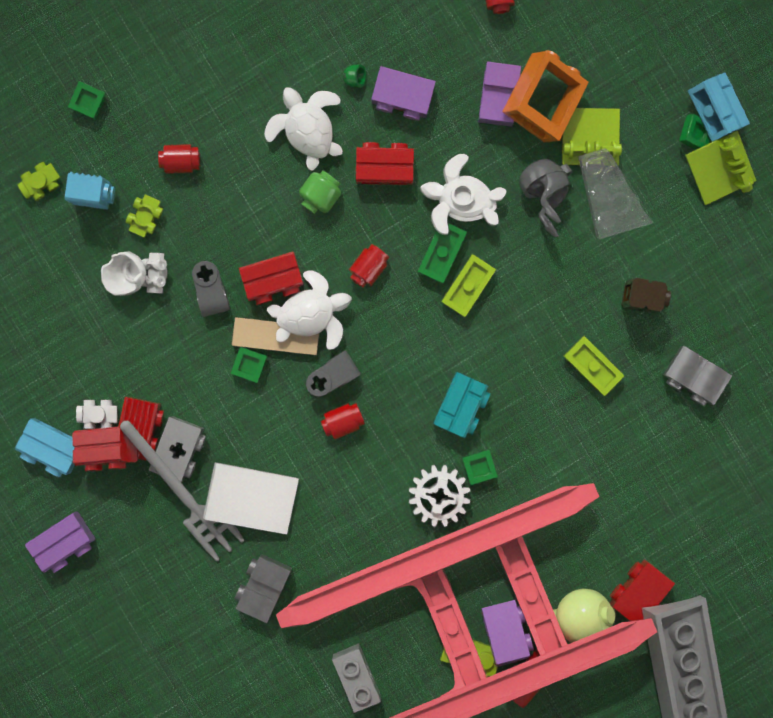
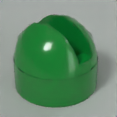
M350 65L343 71V73H346V78L343 79L346 85L356 88H362L365 85L367 73L363 65Z

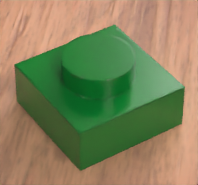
M79 81L68 108L96 120L107 94Z
M695 114L686 115L679 142L694 150L709 144L711 139L701 118Z
M240 347L231 374L258 383L268 356Z
M489 449L462 457L470 485L498 477Z

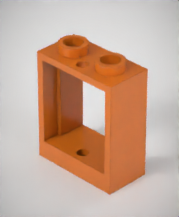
M549 50L532 53L502 112L543 142L560 141L589 82L580 76L579 70L567 66L560 61V57L556 53ZM545 69L568 85L551 121L528 105Z

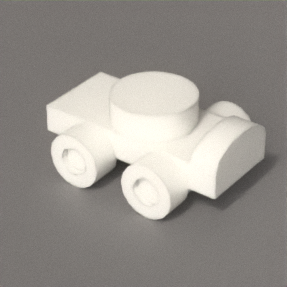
M149 253V259L145 258L142 260L146 270H148V275L145 276L146 279L142 286L147 287L148 293H162V287L165 285L167 278V263L164 260L163 253Z
M84 400V406H77L76 409L77 423H84L85 429L95 428V423H101V428L112 427V423H118V406H112V400H101V406H95V400Z

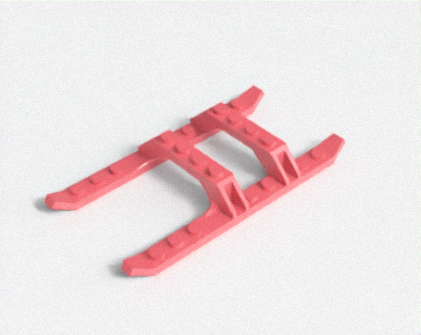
M594 483L559 488L298 596L287 607L276 614L281 628L307 625L393 589L410 585L416 587L425 599L454 672L455 685L452 690L439 698L390 718H469L633 651L657 633L653 620L650 618L622 622L568 645L522 536L575 515L599 498ZM496 547L540 656L488 677L443 569Z

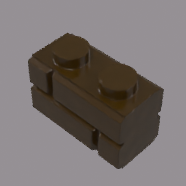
M633 278L625 283L621 305L625 309L642 312H661L664 307L668 308L671 291L667 290V285L664 282H649L647 279Z

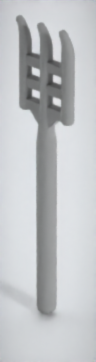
M129 421L121 423L120 429L179 499L191 510L190 518L184 520L183 524L215 561H219V557L208 543L213 538H216L228 552L232 551L230 545L221 534L225 529L228 528L241 543L244 542L242 535L235 525L221 523L215 527V521L203 519L206 505L197 504L189 491ZM201 520L203 523L196 528L193 524ZM208 528L210 532L203 537L201 533Z

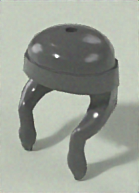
M541 159L524 169L519 178L520 189L528 198H541L543 207L539 213V219L544 224L547 232L554 237H558L556 229L546 215L557 223L561 222L554 209L565 199L568 193V177L573 171L568 164L559 166L551 160Z

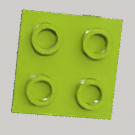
M576 108L563 133L562 165L619 166V155L622 152V146L619 144L620 109Z
M737 130L685 155L704 205L738 189H741L744 193L753 189L752 184L756 181Z

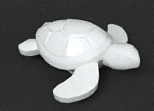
M288 87L285 88L283 100L290 111L288 114H277L269 120L264 133L265 138L268 142H272L277 134L285 129L289 142L296 150L307 155V167L313 171L319 164V158L326 157L328 153L332 156L342 154V148L332 142V124L327 114L321 109L325 106L340 104V98L332 92L318 91L310 97L308 103H303L300 94L296 90Z
M465 154L456 155L445 165L444 178L446 184L444 186L437 182H428L420 187L425 197L439 200L440 202L433 209L431 219L437 232L442 235H447L449 232L447 224L448 215L453 219L464 222L484 218L491 226L498 224V215L494 212L497 208L496 201H501L504 198L506 190L499 187L490 191L477 178L460 176V171L469 158Z
M306 271L303 273V277L312 286L313 290H304L294 294L282 307L271 305L267 308L270 316L277 318V324L281 327L277 330L276 340L281 343L285 342L291 333L299 336H312L326 329V346L328 350H333L339 345L343 335L342 324L333 316V312L342 311L347 308L352 297L346 293H337L328 297L326 295L328 291L327 280L315 271Z

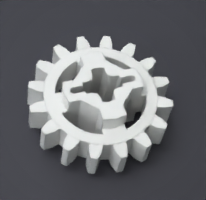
M432 465L431 473H427L422 469L423 478H413L417 487L409 488V492L415 494L414 498L409 499V503L417 504L413 513L419 514L422 512V522L430 518L432 519V526H436L438 520H442L445 527L448 524L447 519L449 518L455 522L458 521L457 512L466 513L462 504L470 503V499L464 497V494L470 492V488L461 486L466 479L464 477L457 479L458 471L456 469L448 473L447 465H443L441 471H437L435 465ZM437 477L434 485L423 487L429 479ZM448 479L456 485L458 493L449 490L447 487ZM438 488H442L443 493L452 498H442L440 503H437L435 497L431 496L432 492H438ZM420 497L429 500L432 505L431 512L422 505ZM447 505H455L451 511L441 514L442 509Z

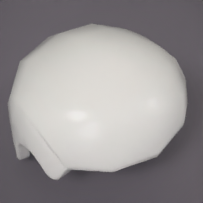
M130 251L113 254L109 263L101 268V280L106 291L114 296L130 295L137 292L143 285L147 274L142 260Z

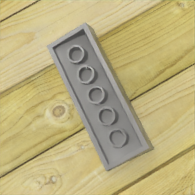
M697 596L670 604L642 608L643 618H652L657 633L648 639L662 718H727L706 598Z

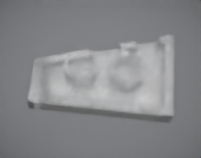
M604 148L578 156L594 229L598 239L653 223L640 205L637 196L625 180L626 178L609 150Z

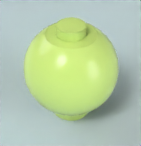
M578 589L568 593L561 600L558 608L553 610L564 638L570 643L610 628L615 621V612L608 600L599 592L591 589Z

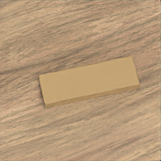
M235 317L232 346L317 355L319 333L312 336H299L291 333L285 342L279 343L276 340V333L281 327L278 326L277 322Z

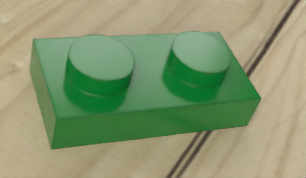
M447 223L449 230L447 235H442L436 231L418 270V273L444 284L467 234L466 231Z

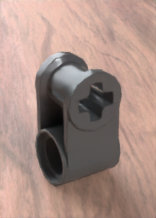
M208 261L197 263L193 268L192 277L202 317L229 311L228 297L217 266ZM203 266H206L208 270H213V275L209 276L210 281L208 282L198 276V273L202 272Z
M347 350L326 362L324 366L312 372L306 380V387L312 395L323 396L335 388L345 385L361 375ZM317 376L319 379L324 377L326 379L324 391L320 392L319 389L313 390L311 388V385L314 383L313 377Z

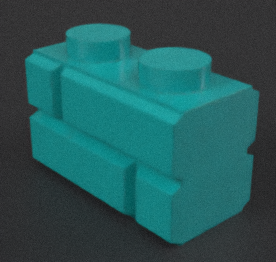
M456 372L433 424L463 438L466 437L467 433L472 435L479 419L475 418L476 412L479 407L485 408L491 394L486 391L488 386Z

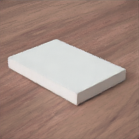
M215 462L203 519L287 534L299 479Z

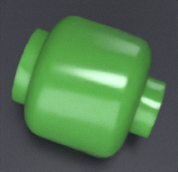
M323 170L321 173L313 172L299 190L300 196L304 199L301 205L313 214L318 210L322 213H328L341 196V190L338 188L340 183Z

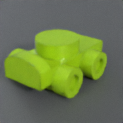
M41 162L34 167L37 172L31 174L30 171H27L20 176L22 182L17 185L26 199L33 196L35 201L45 196L42 191L44 188L47 187L51 192L59 187L57 180L61 177L52 163L46 166L44 162Z
M146 194L143 199L137 197L133 208L138 209L136 215L130 212L126 219V223L131 225L129 231L144 238L147 233L152 235L156 228V224L152 223L154 217L159 219L163 213V208L159 207L161 201Z

